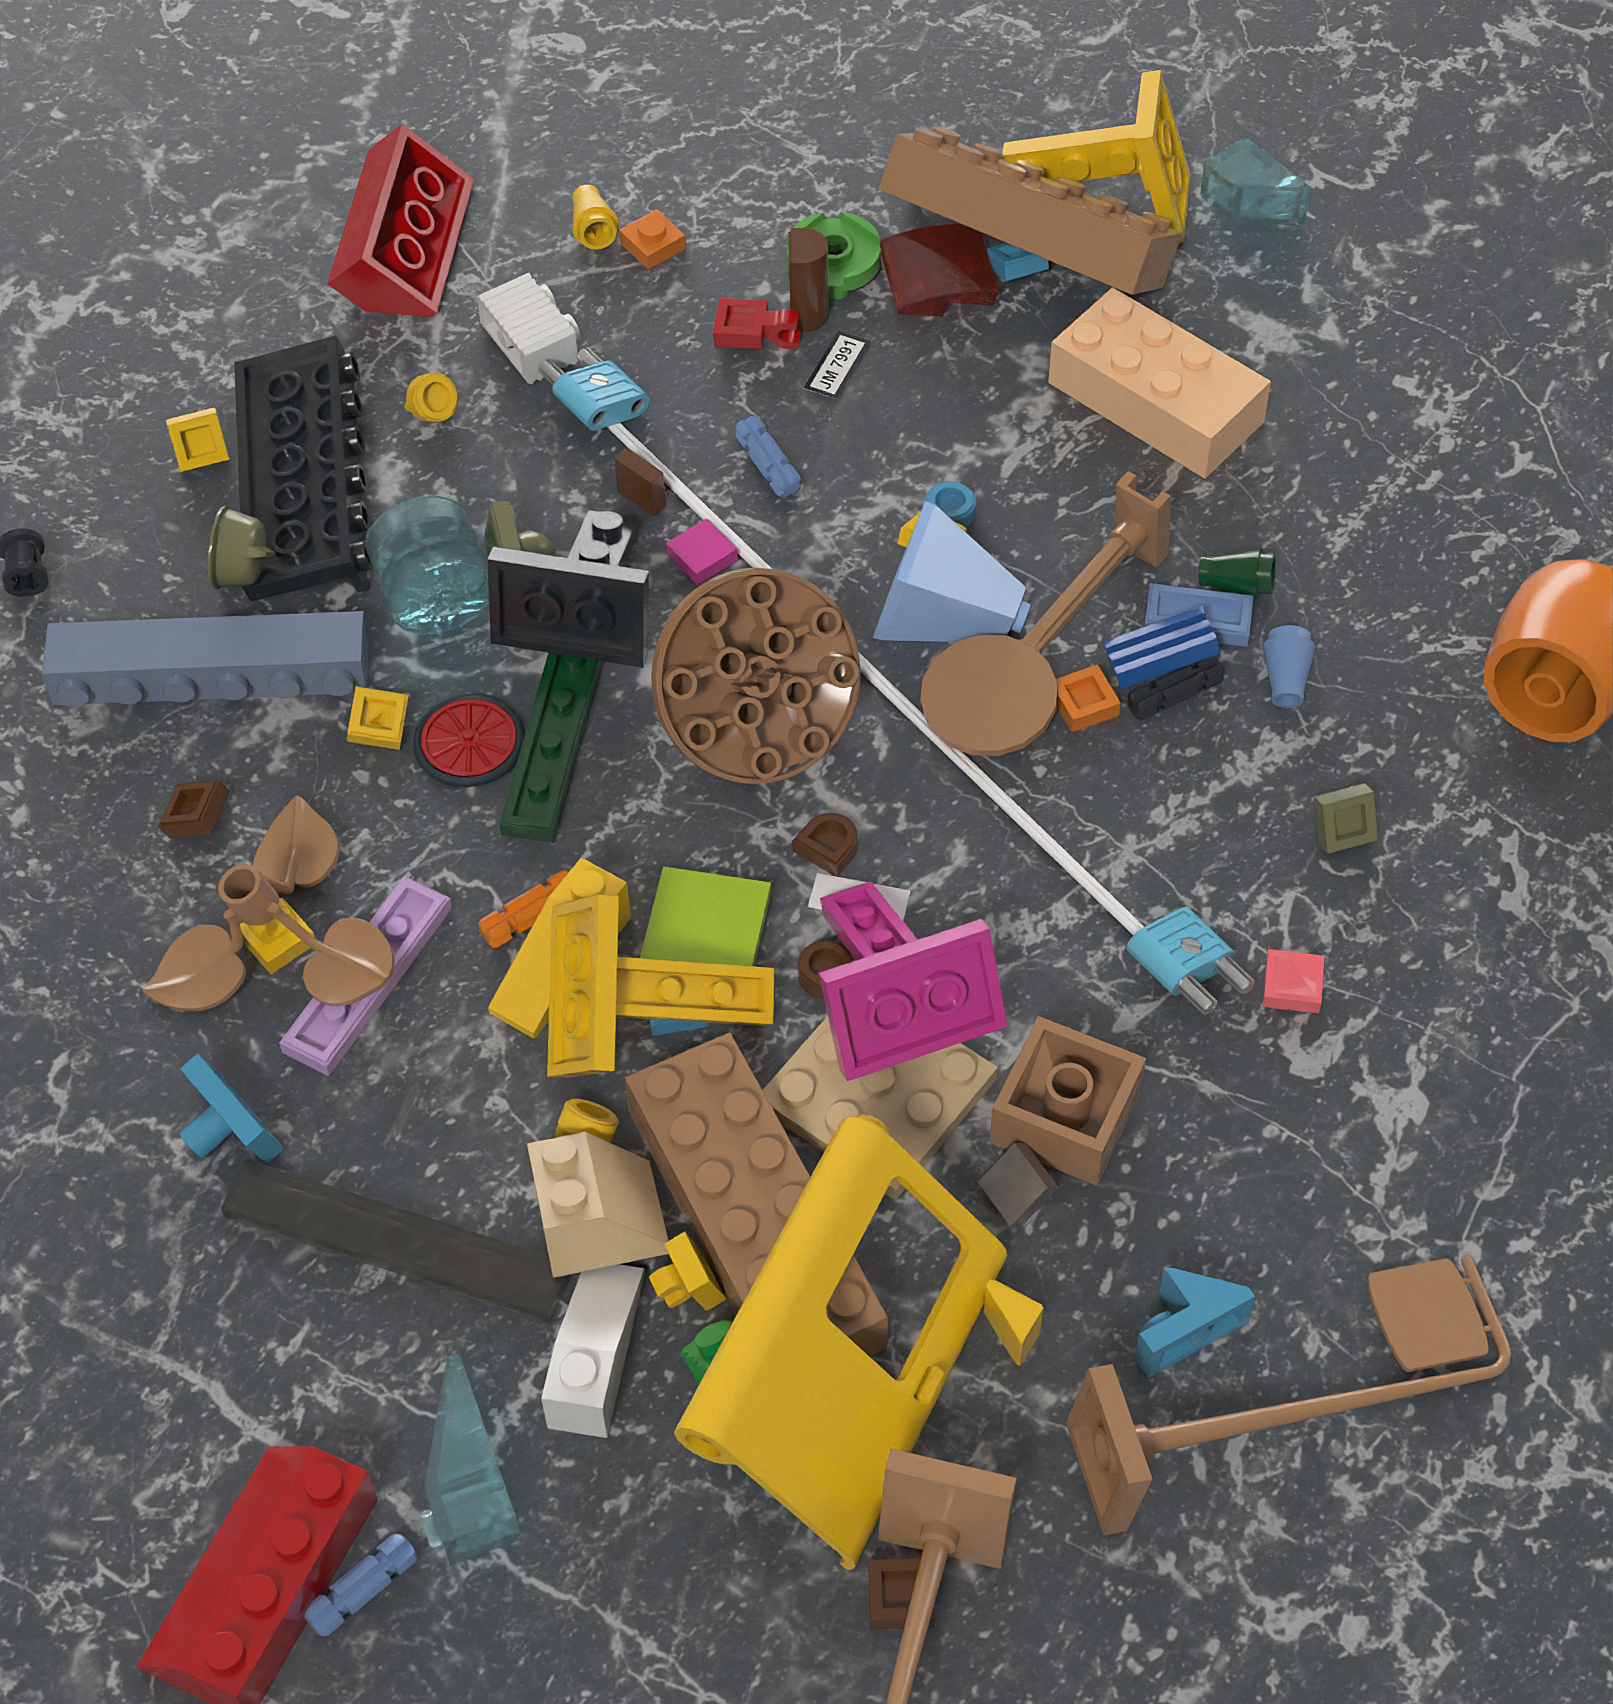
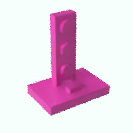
M871 881L820 898L823 917L856 960L819 973L839 1070L846 1081L1008 1027L990 929L982 919L918 940Z

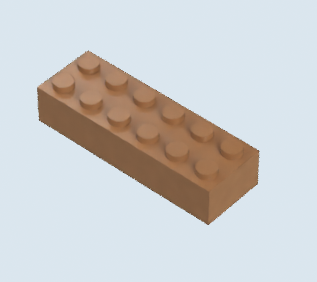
M935 126L933 131L915 128L914 133L896 134L878 188L879 190L1131 295L1163 288L1183 234L1169 228L1171 223L1169 219L1151 212H1143L1141 217L1126 211L1128 203L1121 199L1101 194L1099 199L1084 193L1086 186L1077 181L1059 177L1057 182L1045 178L1042 176L1043 168L1022 160H1017L1016 164L1013 165L1000 159L1001 151L984 144L975 143L974 148L959 143L960 135L945 128Z
M729 1032L624 1078L628 1111L736 1316L805 1189L810 1176L733 1036ZM853 1255L827 1304L826 1314L828 1319L870 1357L887 1349L888 1317Z

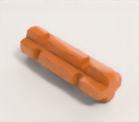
M567 870L557 872L546 879L548 885L545 887L542 884H538L503 905L504 912L501 914L495 910L480 919L478 922L479 931L486 943L492 948H498L513 938L510 934L513 931L520 934L532 927L548 897L569 872Z

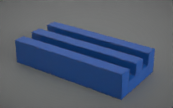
M1202 606L1103 642L1107 657L1121 689L1221 654L1217 637L1212 631L1211 624L1206 618Z

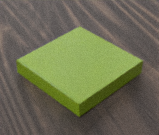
M663 866L640 958L755 966L771 897V882Z

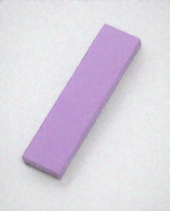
M403 876L370 920V923L384 934L392 947L395 966L391 979L378 991L349 1005L329 1006L317 1001L313 997L279 1042L282 1053L330 1076L451 911L450 897Z

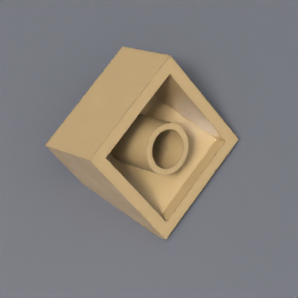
M587 1132L527 1143L553 1278L669 1254L664 1245L669 1240L649 1160Z

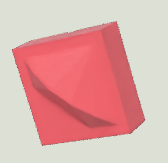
M1268 949L1262 1007L1284 1010L1292 1009L1293 1011L1319 1014L1322 1002L1325 956Z

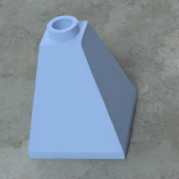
M925 501L872 638L895 641L957 642L980 634L1008 635L1010 630L1020 633L1031 604L1022 601L1026 587L935 504Z

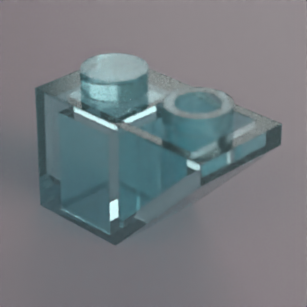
M1245 136L1204 161L1200 196L1233 222L1299 226L1306 220L1311 187L1300 176L1295 175L1273 158L1268 151L1262 149Z

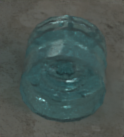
M441 496L415 497L388 509L369 528L365 548L377 580L380 583L392 619L403 630L420 635H429L459 628L479 616L489 604L488 564L482 549L478 545L476 534L466 510L455 500Z

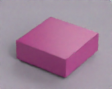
M708 519L703 520L666 542L667 555L696 585L738 561L737 549Z

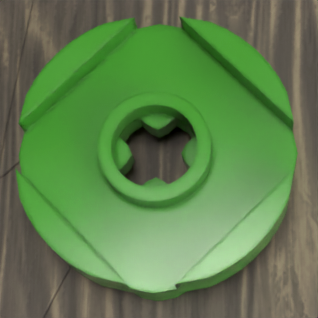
M840 212V219H824V213H818L804 218L793 227L817 230L827 239L828 251L834 253L842 250V254L828 255V299H843L849 294V291L860 288L872 280L881 268V248L878 232L870 222L858 215ZM788 240V249H787V253H786L787 270H788V272H789V240Z

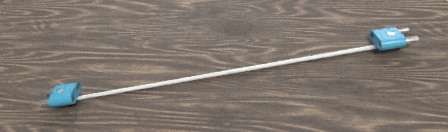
M586 347L581 349L577 356V360L584 366L583 368L564 373L551 359L543 360L540 363L538 371L553 385V394L586 427L592 431L607 427L630 450L661 470L664 474V483L703 520L708 519L737 549V553L752 568L772 569L621 424V422L636 418L644 413L648 408L650 398L614 362L610 360L602 361L590 348ZM859 653L860 672L1133 935L1127 944L1126 950L1172 995H1184L1203 1015H1207L1215 1009L1217 1000L1200 985L1203 981L1219 973L1241 995L1248 993L1253 988L1255 980L1233 960L1234 950L1188 907L1180 908L1144 927L962 751L947 746L930 730L924 714Z

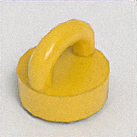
M433 372L417 376L411 381L407 389L405 410L412 413L415 418L422 422L436 423L447 420L454 414L458 405L456 386L444 374Z
M570 1099L566 1101L555 1134L557 1138L587 1132L611 1143L619 1121L613 1112L599 1104L584 1099Z

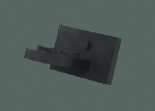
M589 510L568 558L493 547L487 559L491 644L643 668L648 657L649 571L624 567L638 535V518L619 515L611 511L597 512Z

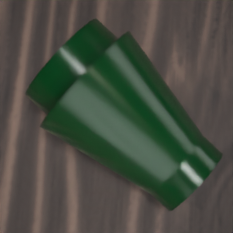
M1260 547L1218 555H1201L1199 562L1200 586H1211L1237 594L1253 595V598L1257 599L1260 598L1261 594H1273L1276 575L1275 553H1264L1263 548Z

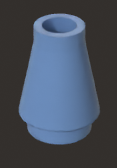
M1294 625L1276 627L1269 632L1268 639L1263 643V651L1272 689V703L1279 707L1294 708L1302 705L1304 702V690L1316 645L1311 640L1310 632L1303 627Z

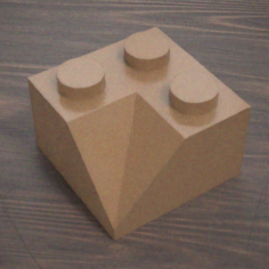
M1038 1016L992 1108L990 1143L1007 1150L1014 1143H1026L1040 1163L1098 1186L1141 1094L1146 1058Z

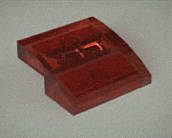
M944 224L912 229L881 239V256L898 314L943 317L948 303L994 305L999 289L980 231L963 224Z

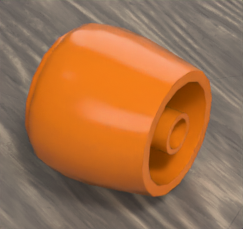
M1586 559L1553 562L1531 573L1521 584L1503 612L1485 661L1483 683L1493 706L1507 722L1527 735L1549 742H1576L1594 734L1613 716V566Z

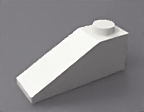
M617 1264L581 1272L554 1344L541 1398L548 1429L608 1438L644 1280V1268Z

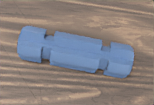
M750 416L746 420H740L736 424V438L743 448L749 450L747 452L764 478L771 481L769 485L776 495L786 498L790 494H796L801 488L799 484L800 475L791 464H787L789 460L772 436L765 432L767 429L760 419Z
M401 1534L391 1535L376 1548L378 1554L375 1556L368 1554L329 1587L331 1593L328 1596L321 1594L313 1600L304 1617L317 1634L323 1637L329 1636L345 1622L343 1619L345 1614L354 1615L392 1582L390 1576L394 1573L401 1575L416 1562L418 1556L413 1546Z

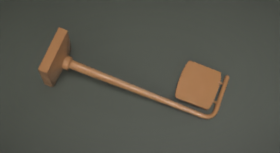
M1465 1255L1461 1259L1468 1278L1463 1279L1452 1261L1445 1258L1370 1273L1367 1279L1368 1290L1387 1343L1396 1360L1405 1371L1412 1372L1485 1357L1489 1350L1485 1332L1491 1331L1499 1352L1498 1360L1490 1366L1147 1429L1144 1424H1133L1113 1364L1089 1368L1068 1416L1066 1425L1103 1536L1128 1530L1153 1480L1147 1462L1152 1460L1153 1454L1477 1382L1502 1374L1510 1363L1511 1350L1509 1342L1472 1257ZM1466 1284H1471V1287L1477 1298L1479 1306L1488 1324L1487 1326H1483L1476 1305Z
M890 1449L884 1474L878 1540L923 1551L886 1704H907L947 1556L1001 1569L1016 1485L1015 1477Z

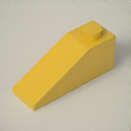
M581 857L548 897L489 1004V1013L535 1039L549 1022L552 906L596 894L619 896V934L631 919L627 882Z

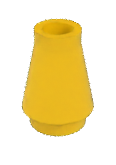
M579 186L572 195L574 204V237L579 243L589 249L599 250L606 248L616 238L619 229L618 217L600 196L595 186Z

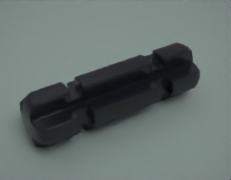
M1212 656L1193 663L1194 667L1187 665L1151 681L1152 687L1145 684L1128 693L1127 706L1136 719L1144 720L1159 713L1157 709L1159 706L1163 710L1200 693L1199 687L1201 686L1202 689L1206 690L1221 683L1224 679L1223 673L1225 672L1222 663L1219 662L1216 656Z

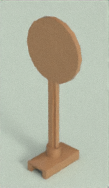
M1127 471L1116 484V528L1110 533L1108 543L1023 639L1017 640L1007 635L980 634L954 642L938 654L922 678L920 703L929 729L947 746L969 755L1001 756L1025 748L1042 735L1056 712L1057 681L1049 662L1041 653L1126 556L1135 555L1155 568H1158L1169 555L1171 496L1161 491L1154 501L1136 492L1137 476Z

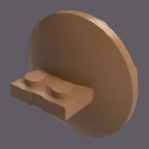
M745 568L718 575L694 589L682 600L668 618L659 636L654 652L651 673L654 705L669 739L688 760L699 768L715 776L739 783L761 784L784 780L808 769L825 756L837 743L852 717L860 686V659L854 634L847 619L835 602L824 591L799 576L766 568ZM804 762L789 771L778 774V772L789 766Z

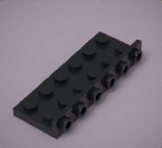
M334 335L234 362L240 513L257 518L263 523L266 532V547L275 552L274 558L264 560L263 569L258 580L254 584L243 586V591L250 601H255L347 576L357 592L368 590L367 571L373 569V559L370 548L365 541L364 532L369 531L371 525L367 508L362 501V493L368 491V483L359 459L360 455L365 454V443L362 433L357 426V418L363 416V409L354 382L360 381V370L352 352L346 353L339 339Z

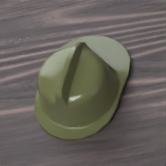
M223 506L219 509L211 532L208 554V577L210 585L214 589L254 584L262 572L264 560L274 558L275 554L274 551L266 547V532L263 523L257 518L231 510L229 506Z

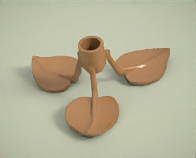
M296 795L268 829L257 849L253 866L249 864L236 865L230 868L219 882V895L230 907L224 912L223 916L229 922L231 937L223 928L216 925H199L187 930L172 943L164 954L154 976L142 990L155 1002L181 1011H202L224 1003L239 989L246 975L244 963L235 955L243 946L240 921L248 925H264L275 918L311 949L317 951L308 959L304 966L303 980L307 991L317 1001L329 1006H343L355 1003L384 987L392 977L395 958L387 938L376 926L368 921L358 918L340 919L331 925L324 941L321 942L280 908L277 892L289 895L294 891L295 885L312 887L320 883L335 867L340 854V842L331 825L317 814L302 797Z

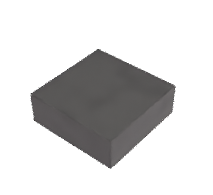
M1014 1143L978 1181V1184L1010 1227H1022L1059 1188L1026 1143Z

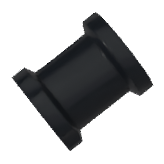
M17 528L9 530L0 537V557L5 561V570L2 573L4 590L14 596L38 595L49 585L47 569L42 566L41 560L45 549L44 539L41 534L34 530Z

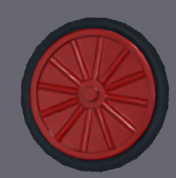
M480 694L454 696L441 701L429 709L420 719L414 733V755L420 767L430 777L441 783L455 787L485 785L498 780L517 763L525 736L524 725L518 714L508 704L497 698Z

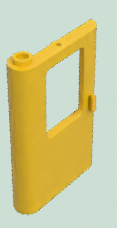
M860 1114L857 1117L843 1118L674 1431L676 1439L692 1453L703 1459L719 1464L737 1465L842 1556L840 1565L846 1570H853L881 1514L884 1474L890 1449L908 1453L912 1452L984 1305L986 1285L990 1279L996 1280L1008 1255L1006 1248L889 1135V1130L883 1122L865 1114ZM893 1178L958 1238L961 1245L960 1254L896 1380L828 1319L826 1314L827 1304Z

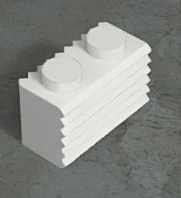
M526 273L477 296L480 323L527 383L533 385L536 379L542 380L544 376L538 371V368H540L539 365L543 360L551 359L560 369H567L569 364L575 365L578 361L577 342L580 341L581 336L575 320L570 314L563 315L560 313L550 289L545 284L537 285L530 273Z

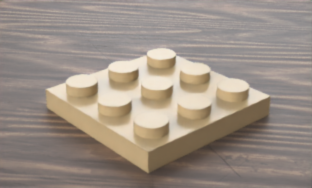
M827 1016L762 1091L781 1125L823 1153L843 1118L857 1117L860 1114H865L883 1122L889 1130V1135L924 1167L997 1080L998 1067L959 1043L846 1081L839 1070ZM893 1178L885 1194L896 1201L906 1188Z

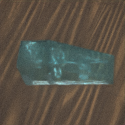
M459 1352L447 1356L424 1485L431 1508L419 1512L430 1548L443 1545L450 1566L522 1540L513 1506Z

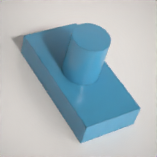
M198 1053L180 1068L210 1104L205 1111L179 1133L185 1143L201 1159L205 1158L232 1132L266 1164H269L285 1149L220 1072Z

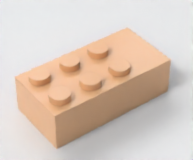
M1113 287L1051 342L1049 384L1204 479L1265 421L1271 386L1270 380Z

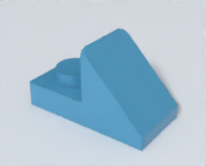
M1175 1268L1163 1269L1159 1293L1171 1312L1166 1311L1156 1315L1142 1327L1136 1349V1362L1147 1378H1150L1246 1325L1250 1320L1255 1295L1247 1286Z

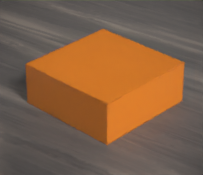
M1098 664L1056 679V707L1071 732L1120 715L1121 702Z

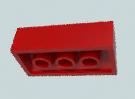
M399 125L367 152L327 284L364 311L423 317L434 316L438 311L474 178L405 125Z
M269 1446L137 1664L138 1668L210 1704H261L307 1624L304 1617L307 1609L319 1595H324L378 1501L368 1471L314 1446Z

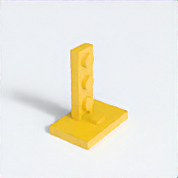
M1161 70L1142 73L1136 124L1004 143L1002 154L1004 161L1013 165L1016 164L1017 160L1035 164L1044 169L1043 177L1057 182L1059 177L1078 182L1140 173L1145 191L1150 192L1156 214L1171 221L1169 228L1183 233L1180 243L1184 242L1191 174Z
M596 894L552 906L547 1077L570 1078L615 1071L616 1017L755 1026L773 1025L774 968L617 957L619 896Z

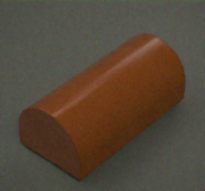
M791 228V232H788L790 309L799 312L797 329H800L801 332H811L821 328L827 322L829 315L828 242L825 236L817 230L811 228Z

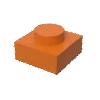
M658 209L619 230L620 244L648 270L686 249L685 234Z

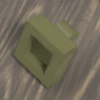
M1365 783L1314 797L1319 846L1327 854L1378 840L1374 791Z

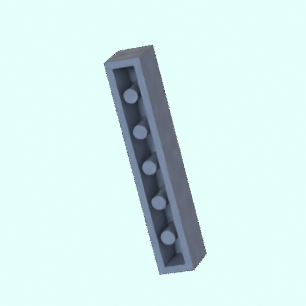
M363 611L48 623L41 674L52 704L73 707L102 703L187 702L203 699L240 700L242 698L254 697L292 698L305 695L344 696L354 694L356 686L368 688L370 640Z

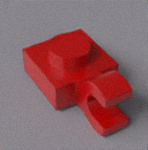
M720 298L713 328L714 347L762 349L764 339H768L783 349L799 348L801 330L797 329L799 312L791 309L769 311L768 300Z

